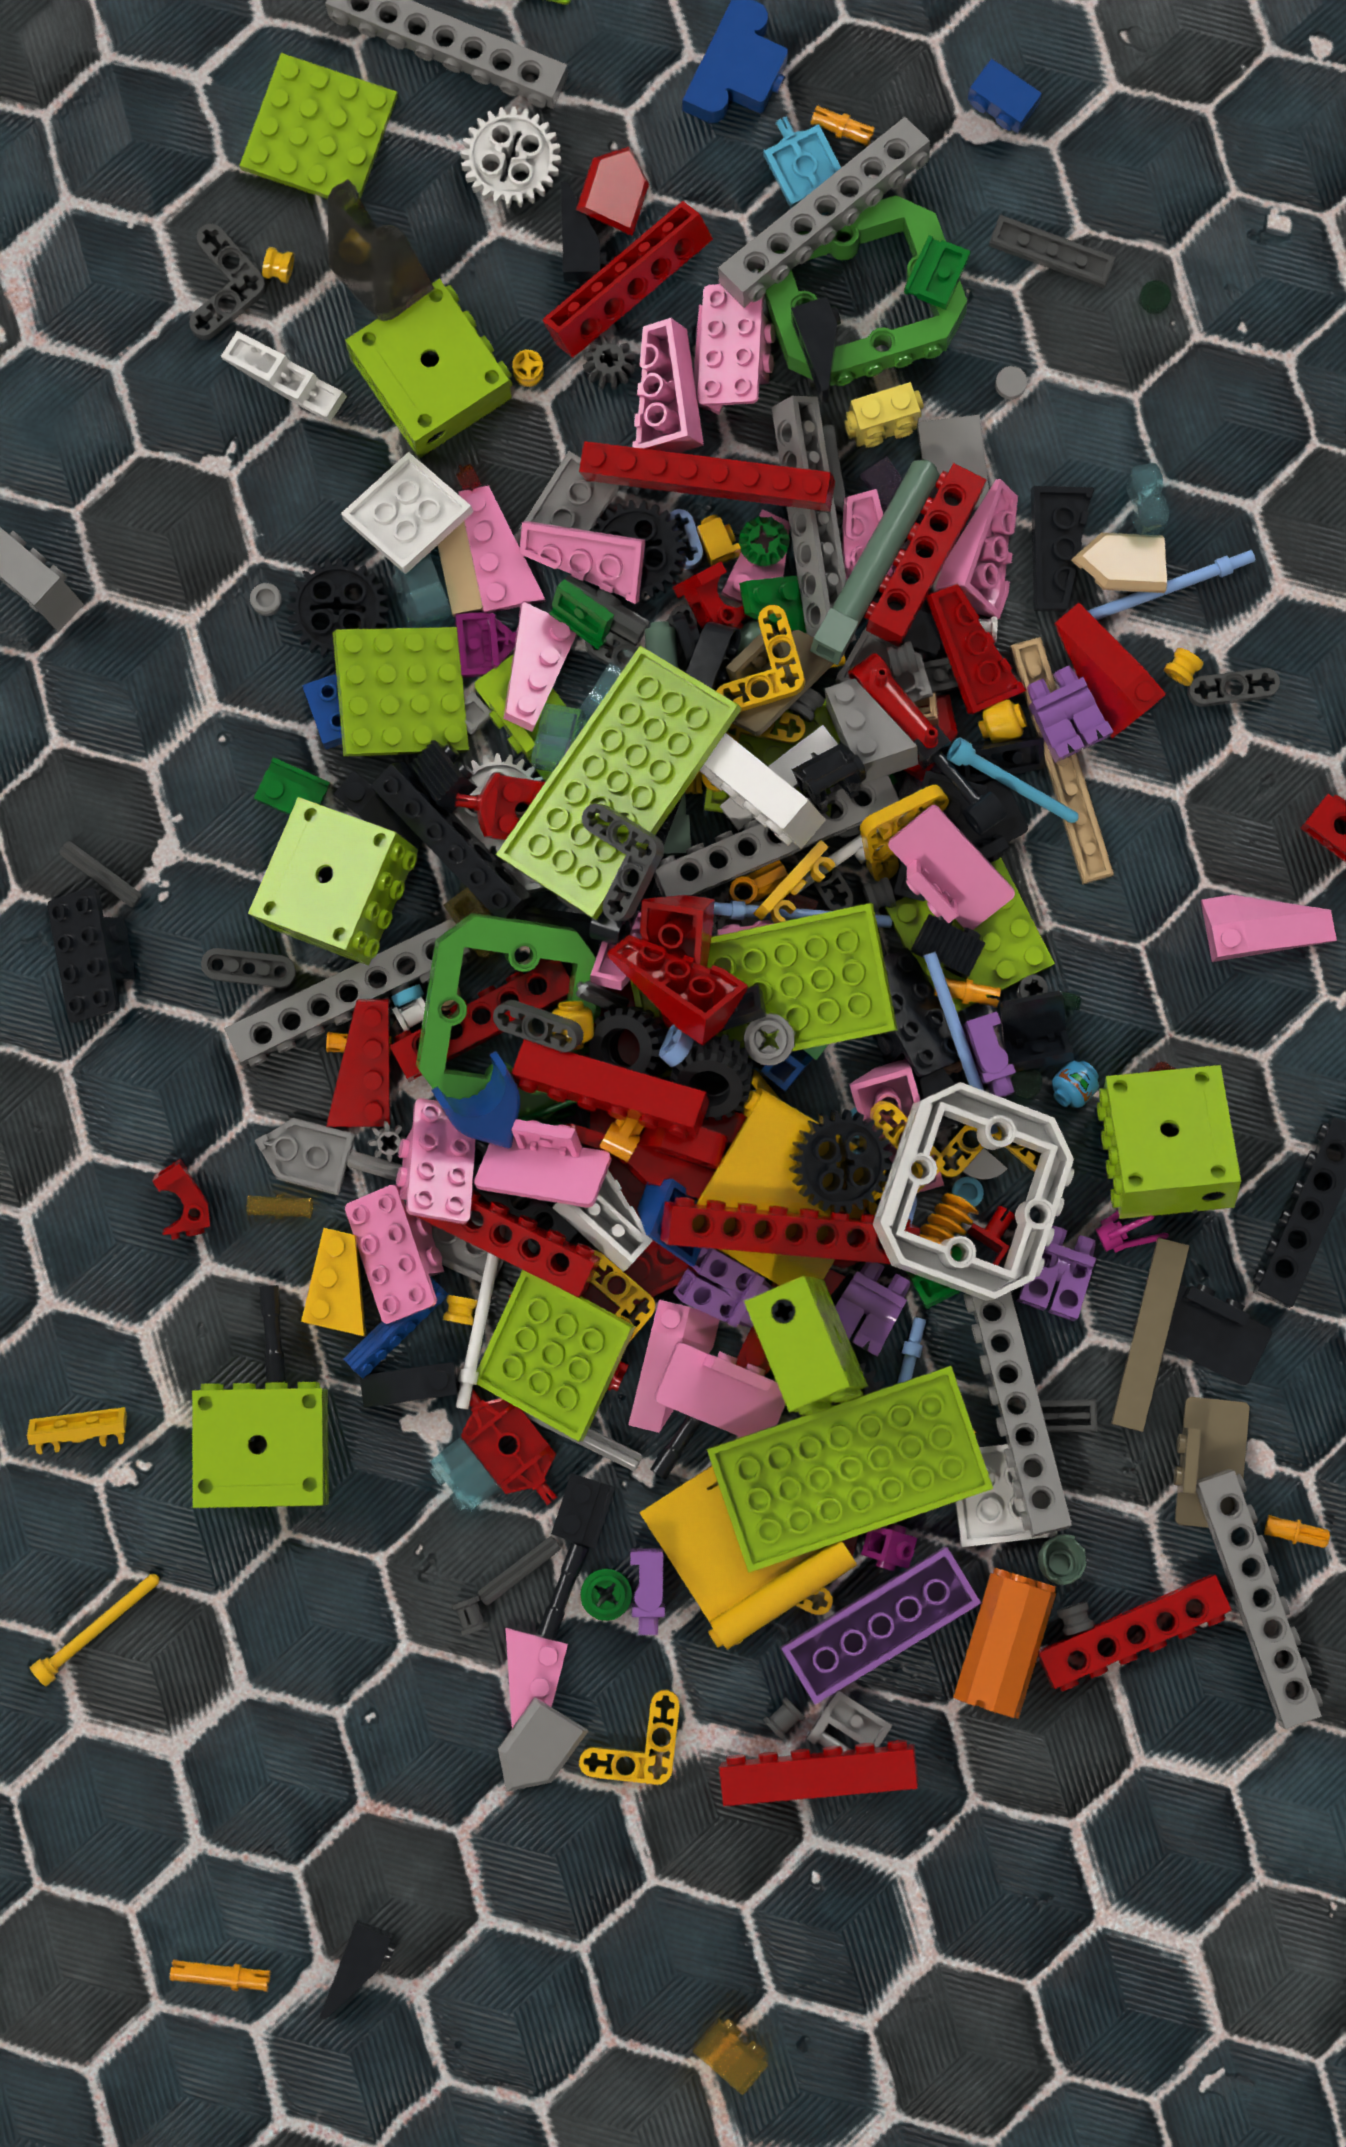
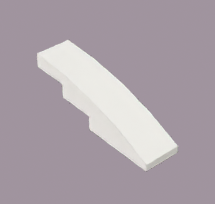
M238 331L221 355L223 360L251 378L328 422L332 421L347 397L343 391L321 381L314 373L289 361L285 355Z
M822 725L768 767L793 788H796L798 784L791 769L812 759V752L819 755L838 744L824 725ZM730 798L720 805V808L738 831L742 830L745 824L755 820L749 811L739 807Z

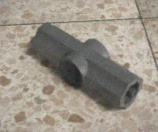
M568 574L565 580L580 588L587 596L598 604L605 606L608 611L614 614L610 631L636 646L644 636V630L649 626V621L622 606V602L612 594L601 589L597 591Z

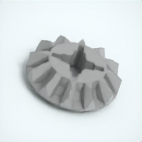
M766 1014V1017L752 1021L748 1025L744 1035L745 1048L749 1056L756 1062L763 1065H777L789 1058L792 1049L795 1047V1032L786 1019L777 1014ZM779 1030L775 1038L779 1049L772 1045L761 1049L766 1041L763 1032L772 1034Z

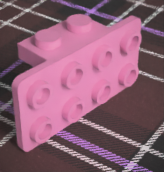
M720 284L707 285L704 288L697 401L700 405L753 404L759 399V384H769V373H772L774 370L771 343L775 342L776 334L774 325L763 314L764 295L760 300L752 301L744 308Z
M936 805L928 807L888 841L889 848L907 867L906 883L914 894H922L928 901L927 906L931 912L938 918L942 916L948 923L956 919L963 928L974 930L1015 896L1014 888Z
M419 1098L414 1104L412 1129L407 1138L401 1140L398 1156L403 1158V1163L397 1173L396 1186L401 1187L400 1199L407 1200L406 1211L410 1215L465 1224L470 1219L476 1139L467 1137L459 1132L452 1125L438 1101Z
M516 1119L512 1127L514 1135L512 1147L504 1148L489 1143L474 1179V1184L479 1190L589 1208L595 1204L612 1158L607 1151L582 1147L576 1130L569 1126L542 1124L536 1120L523 1121Z
M389 1185L347 1203L345 1211L353 1235H356L359 1254L382 1322L385 1324L393 1323L434 1306L437 1303V1298L429 1276H435L444 1272L442 1255L435 1245L432 1236V1225L407 1213L404 1199H400V1187Z
M684 1343L675 1345L654 1396L655 1401L659 1404L740 1437L777 1425L786 1404L777 1382L764 1377L766 1370L749 1363L745 1369L735 1365L737 1358L719 1351L716 1357Z

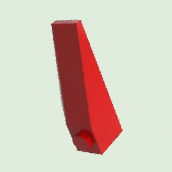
M1077 603L1054 623L1078 679L1084 677L1101 714L1113 730V733L1110 735L1111 739L1166 695L1139 662L1080 603Z
M690 895L643 899L640 923L642 940L665 948L666 953L682 959L684 955L695 958L694 963L707 967L713 931L715 899ZM662 1013L665 1027L670 1028L673 1023Z
M631 935L625 937L607 953V956L679 1030L702 1046L724 1028L747 991L748 985L723 968L712 965L710 969L694 963L695 958L684 955L682 959L668 954L664 947Z

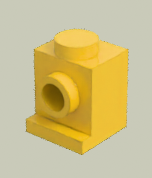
M717 514L711 515L700 522L701 525L697 526V533L710 566L720 561L725 563L739 557L741 548L739 543L732 545L736 540L729 524L724 525L721 517H718Z

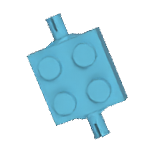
M783 117L782 120L779 119L776 122L783 139L777 145L764 150L763 155L790 208H792L836 173L841 166L819 124L806 131L794 132L788 118Z

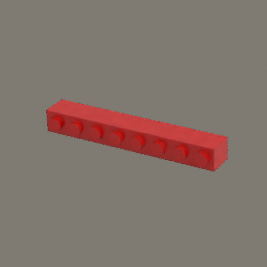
M584 441L579 473L586 481L827 512L831 511L835 487L833 475L831 472L587 441Z

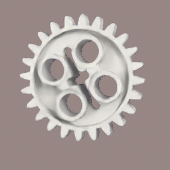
M515 106L512 107L510 114L507 115L503 107H500L499 116L497 117L488 111L487 122L478 118L477 125L479 129L469 127V135L473 139L464 138L463 145L467 149L461 150V158L467 160L461 163L462 170L469 171L465 177L467 183L474 182L472 186L473 192L476 193L483 189L482 199L484 201L493 196L494 206H497L501 199H503L507 208H510L512 200H516L520 208L523 206L524 198H527L532 204L535 203V193L544 197L545 190L543 186L551 188L554 186L550 176H559V169L555 165L561 164V156L555 155L561 152L560 144L554 143L557 140L555 132L548 133L550 129L549 123L546 122L539 125V114L529 119L528 109H525L521 115H517ZM521 133L522 135L515 147L516 157H512L506 181L501 182L500 180L507 168L506 158H510L516 134ZM499 134H505L509 137L504 143L494 141L495 136ZM530 143L539 147L532 153L523 150V147ZM495 162L499 165V168L491 172L485 170L484 166L487 163ZM517 172H525L529 175L523 181H517L513 178Z
M496 753L494 762H490L488 757L483 755V765L481 766L474 760L471 761L472 771L475 774L472 780L478 786L470 794L471 796L480 795L486 782L494 773L543 782L542 777L532 778L535 772L534 767L526 771L523 770L525 765L523 759L517 765H514L513 756L510 754L506 762L501 761L499 753ZM457 807V812L454 813L457 818L490 852L492 848H496L498 852L505 840L484 837L478 824L477 813H472L465 807ZM515 811V813H516L517 817H518L519 819H521V817L523 816V814L525 813V811H524V812H517V811Z

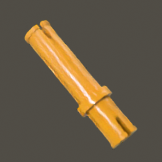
M175 1959L172 1961L173 1967H171L170 1981L231 1987L233 1991L244 1988L267 1992L269 1989L267 1984H270V1970L242 1968L241 1964H234V1967L177 1961Z

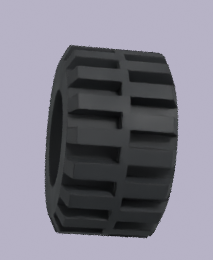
M625 1007L604 1012V1016H599L594 1020L597 1026H594L593 1038L584 1044V1047H589V1053H585V1057L658 1078L657 1074H663L667 1069L664 1065L666 1062L659 1056V1051L669 1029L662 1028L664 1021L661 1017L653 1018L655 1013L651 1010H643V1007ZM625 1029L635 1034L640 1045L639 1057L632 1066L626 1064L618 1052V1039Z
M729 1035L714 1036L703 1046L694 1040L688 1055L672 1068L670 1082L706 1092L710 1103L703 1120L708 1121L709 1117H714L715 1121L722 1120L723 1115H726L728 1118L732 1117L735 1114V1110L740 1111L744 1107V1103L747 1102L754 1072L753 1060L748 1058L749 1054L745 1047L740 1048L741 1042L736 1039L733 1041L728 1040ZM713 1071L721 1074L726 1080L710 1082L701 1078L697 1073Z

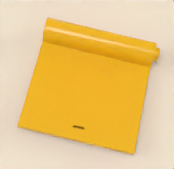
M758 1088L755 1092L751 1090L748 1100L744 1103L743 1107L745 1108L744 1115L747 1119L696 1204L706 1205L707 1200H718L726 1202V1207L737 1208L738 1203H750L757 1205V1210H768L770 1205L787 1207L790 1213H799L800 1208L818 1210L819 1215L830 1216V1206L826 1211H822L818 1208L819 1202L814 1206L807 1202L810 1195L803 1197L798 1193L803 1185L797 1186L792 1181L799 1174L789 1171L790 1167L797 1165V1161L790 1158L789 1155L799 1152V1149L792 1143L796 1141L802 1142L804 1139L799 1131L803 1130L808 1133L811 1130L808 1125L809 1120L816 1124H819V1122L762 1088ZM839 1134L836 1135L837 1143H839ZM828 1141L820 1145L818 1150L819 1156H823L828 1152ZM852 1142L849 1143L850 1151L858 1147ZM842 1156L840 1162H837L838 1167H840L842 1161H845L846 1158ZM862 1167L855 1170L853 1174L854 1182L862 1178ZM832 1173L824 1176L822 1181L823 1187H827L832 1183ZM844 1180L842 1189H845V1188H846V1181H845V1180ZM866 1199L862 1200V1210L852 1204L849 1218L859 1219L869 1201ZM698 1215L693 1219V1230H698L703 1226V1215ZM729 1218L724 1222V1233L734 1229V1218ZM765 1220L756 1224L754 1228L756 1236L761 1235L766 1230ZM796 1223L790 1224L786 1228V1238H791L796 1234ZM823 1226L817 1231V1241H821L827 1236V1226ZM718 1249L780 1286L802 1276L824 1279L835 1259Z
M710 1466L639 1513L713 1629L708 1631L710 1637L718 1648L724 1645L728 1650L857 1566L844 1543L840 1541L748 1573L720 1487L717 1485L718 1482L713 1467Z

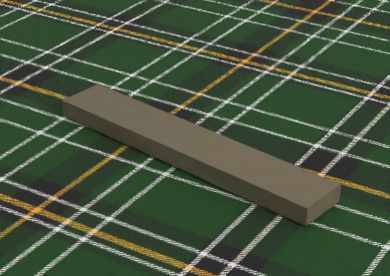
M1157 1238L1111 1420L1113 1425L1140 1432L1144 1431L1189 1245L1162 1238Z

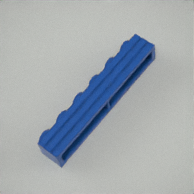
M431 1276L429 1277L437 1298V1303L434 1306L393 1323L385 1324L381 1321L344 1358V1361L362 1379L371 1373L373 1368L384 1360L449 1295Z

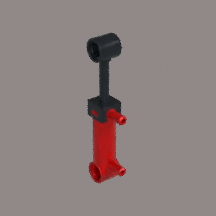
M872 653L848 671L850 680L855 678L917 745L918 764L922 769H926L935 762L968 802L969 805L963 810V815L967 823L978 835L982 836L1007 817L1005 807L992 792L988 791L984 795L978 796L954 765L947 759L944 754L949 751L951 741L938 725L933 726L895 681L889 667L878 654Z

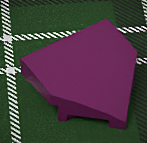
M481 612L455 615L462 678L480 677L493 668L497 669L515 648L516 632L514 631L513 633L492 612L490 614Z

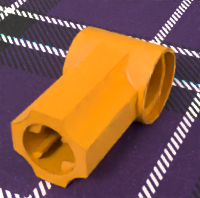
M778 860L747 876L736 878L730 885L729 901H745L746 905H753L768 897L788 876L784 865ZM745 886L750 889L752 896L749 899L740 900L734 893L735 889Z
M627 1117L626 1120L616 1119L615 1123H611L599 1147L628 1162L641 1138L639 1135L644 1126L640 1125L638 1120Z

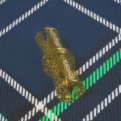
M277 1194L276 1197L248 1195L247 1215L275 1216L276 1219H283L284 1216L312 1218L313 1198H287L284 1194Z

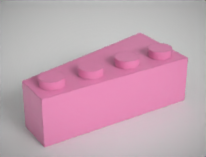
M672 318L644 326L640 356L642 376L641 383H638L637 395L640 397L638 414H635L634 422L637 433L636 441H633L632 447L681 453L704 446L687 329Z

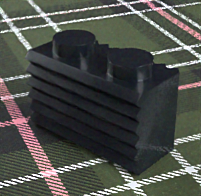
M432 740L431 744L427 745L421 754H418V758H414L413 762L409 763V767L436 804L452 814L457 808L455 806V801H458L456 799L457 793L470 795L478 787L472 780L475 774L462 761L458 762L457 759L460 757V754L450 744L446 743L443 746L436 740Z
M929 914L910 952L924 958V955L936 951L942 968L966 980L985 945V942L980 940L982 936L969 928H964L963 931L952 926L953 921L948 923L942 916L938 918Z

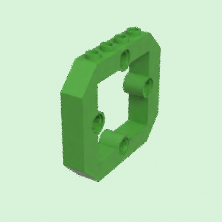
M895 195L880 200L874 207L866 208L852 225L844 226L839 230L830 243L827 245L822 244L818 247L809 260L830 253L838 260H849L857 254L859 244L903 231L913 257L907 266V283L928 236L931 235L933 239L940 242L942 240L945 241L936 213ZM807 231L798 232V234L805 235L809 233ZM844 236L850 239L847 242H840L837 240L838 238ZM777 250V251H775L774 253L782 254V253H785L786 251H784V250ZM790 270L788 276L782 282H775L766 290L764 300L775 327L788 369L813 380L791 323V308L817 300V297L811 292L799 291L792 270ZM960 280L946 310L930 304L934 317L893 330L885 327L877 328L867 338L836 347L830 386H844L851 383L855 378L865 375L866 377H873L880 374L884 369L894 366L902 368L910 365L914 360L923 357L927 359L935 358L942 354L943 351H946L966 315L967 298ZM879 345H885L890 349L881 352L875 348Z
M471 913L435 940L416 1059L417 1068L433 1089L438 1086L447 1097L459 1100L470 1098L472 1095H478L481 1090L485 1089L486 1084L491 1080L493 1071L492 1064L486 1069L484 1075L445 1069L451 1028L461 1023L467 1013L465 1001L457 994L464 947L505 953L507 962L521 972L534 969L538 965L540 958L573 963L566 1001H582L584 1006L591 1009L594 1024V1020L600 1016L601 1007L577 997L578 987L576 985L580 981L584 983L590 981L596 957L576 930L571 927ZM521 946L529 947L530 955L528 959L523 962L516 961L515 951ZM448 1000L457 1002V1009L452 1015H444L441 1012L442 1005ZM589 1047L569 1052L585 1056V1053H589ZM504 1062L505 1066L511 1074L513 1067L508 1063ZM519 1089L521 1102L518 1116L529 1115L557 1104L559 1101L549 1098L547 1096L548 1093L537 1090L535 1093H528ZM553 1112V1113H551V1114H548V1115L543 1116V1117L538 1118V1119H545V1120H546L547 1118H549L551 1115H553V1114L556 1113V1112Z

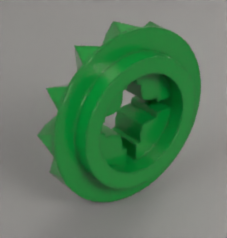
M758 516L747 522L740 532L739 545L741 553L754 565H774L787 553L789 534L784 528L783 523H779L772 516ZM761 529H763L766 537L774 538L773 541L769 542L768 553H766L762 544L754 543L759 539Z
M601 1569L593 1572L585 1579L581 1587L580 1597L584 1609L590 1616L598 1620L610 1621L619 1618L627 1611L631 1603L632 1591L628 1580L621 1573L612 1569ZM615 1583L612 1595L618 1604L616 1605L614 1602L606 1600L598 1607L597 1603L601 1595L594 1586L597 1585L599 1588L606 1589Z

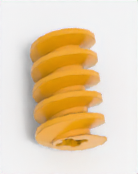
M946 1193L942 1196L943 1204L939 1203L935 1206L936 1214L928 1216L927 1221L929 1224L921 1226L920 1231L922 1234L919 1237L940 1244L945 1239L955 1237V1233L963 1236L966 1234L961 1224L972 1225L973 1221L968 1214L979 1215V1213L968 1201L957 1195Z

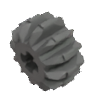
M606 336L601 337V345L592 341L590 343L592 352L587 351L583 355L587 361L583 365V370L590 373L589 381L593 383L599 380L600 389H604L607 382H611L613 390L617 389V380L627 384L628 377L626 374H634L635 367L631 364L635 361V354L628 353L630 345L624 343L619 346V337L617 336L613 338L612 343L607 342ZM605 359H611L614 366L608 367Z

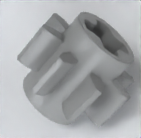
M384 1121V1128L380 1130L372 1128L376 1136L375 1139L368 1141V1145L378 1147L374 1153L376 1158L380 1157L383 1153L388 1161L391 1162L392 1155L399 1152L401 1140L407 1138L398 1136L402 1130L400 1125L396 1126L393 1130L388 1122ZM393 1134L394 1146L386 1145L382 1148L383 1142L381 1138L384 1135L389 1138Z

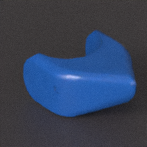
M496 1051L490 1054L493 1065L491 1080L478 1095H472L470 1098L459 1100L447 1097L438 1086L431 1090L452 1125L463 1135L504 1148L512 1147L514 1138L512 1127L519 1115L520 1094L514 1079Z

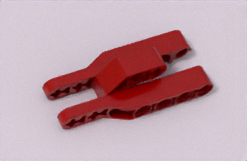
M736 1111L734 1116L728 1118L726 1115H723L722 1120L715 1121L714 1117H709L708 1121L703 1120L697 1138L687 1135V1138H680L669 1133V1129L659 1126L656 1129L643 1127L639 1135L641 1138L628 1162L611 1153L610 1155L612 1159L620 1161L644 1186H646L647 1182L648 1185L661 1186L664 1179H674L686 1188V1195L699 1199L715 1173L711 1169L718 1168L725 1147L732 1144L747 1117ZM566 1124V1126L576 1130L582 1147L605 1151L599 1147L605 1134L582 1126Z

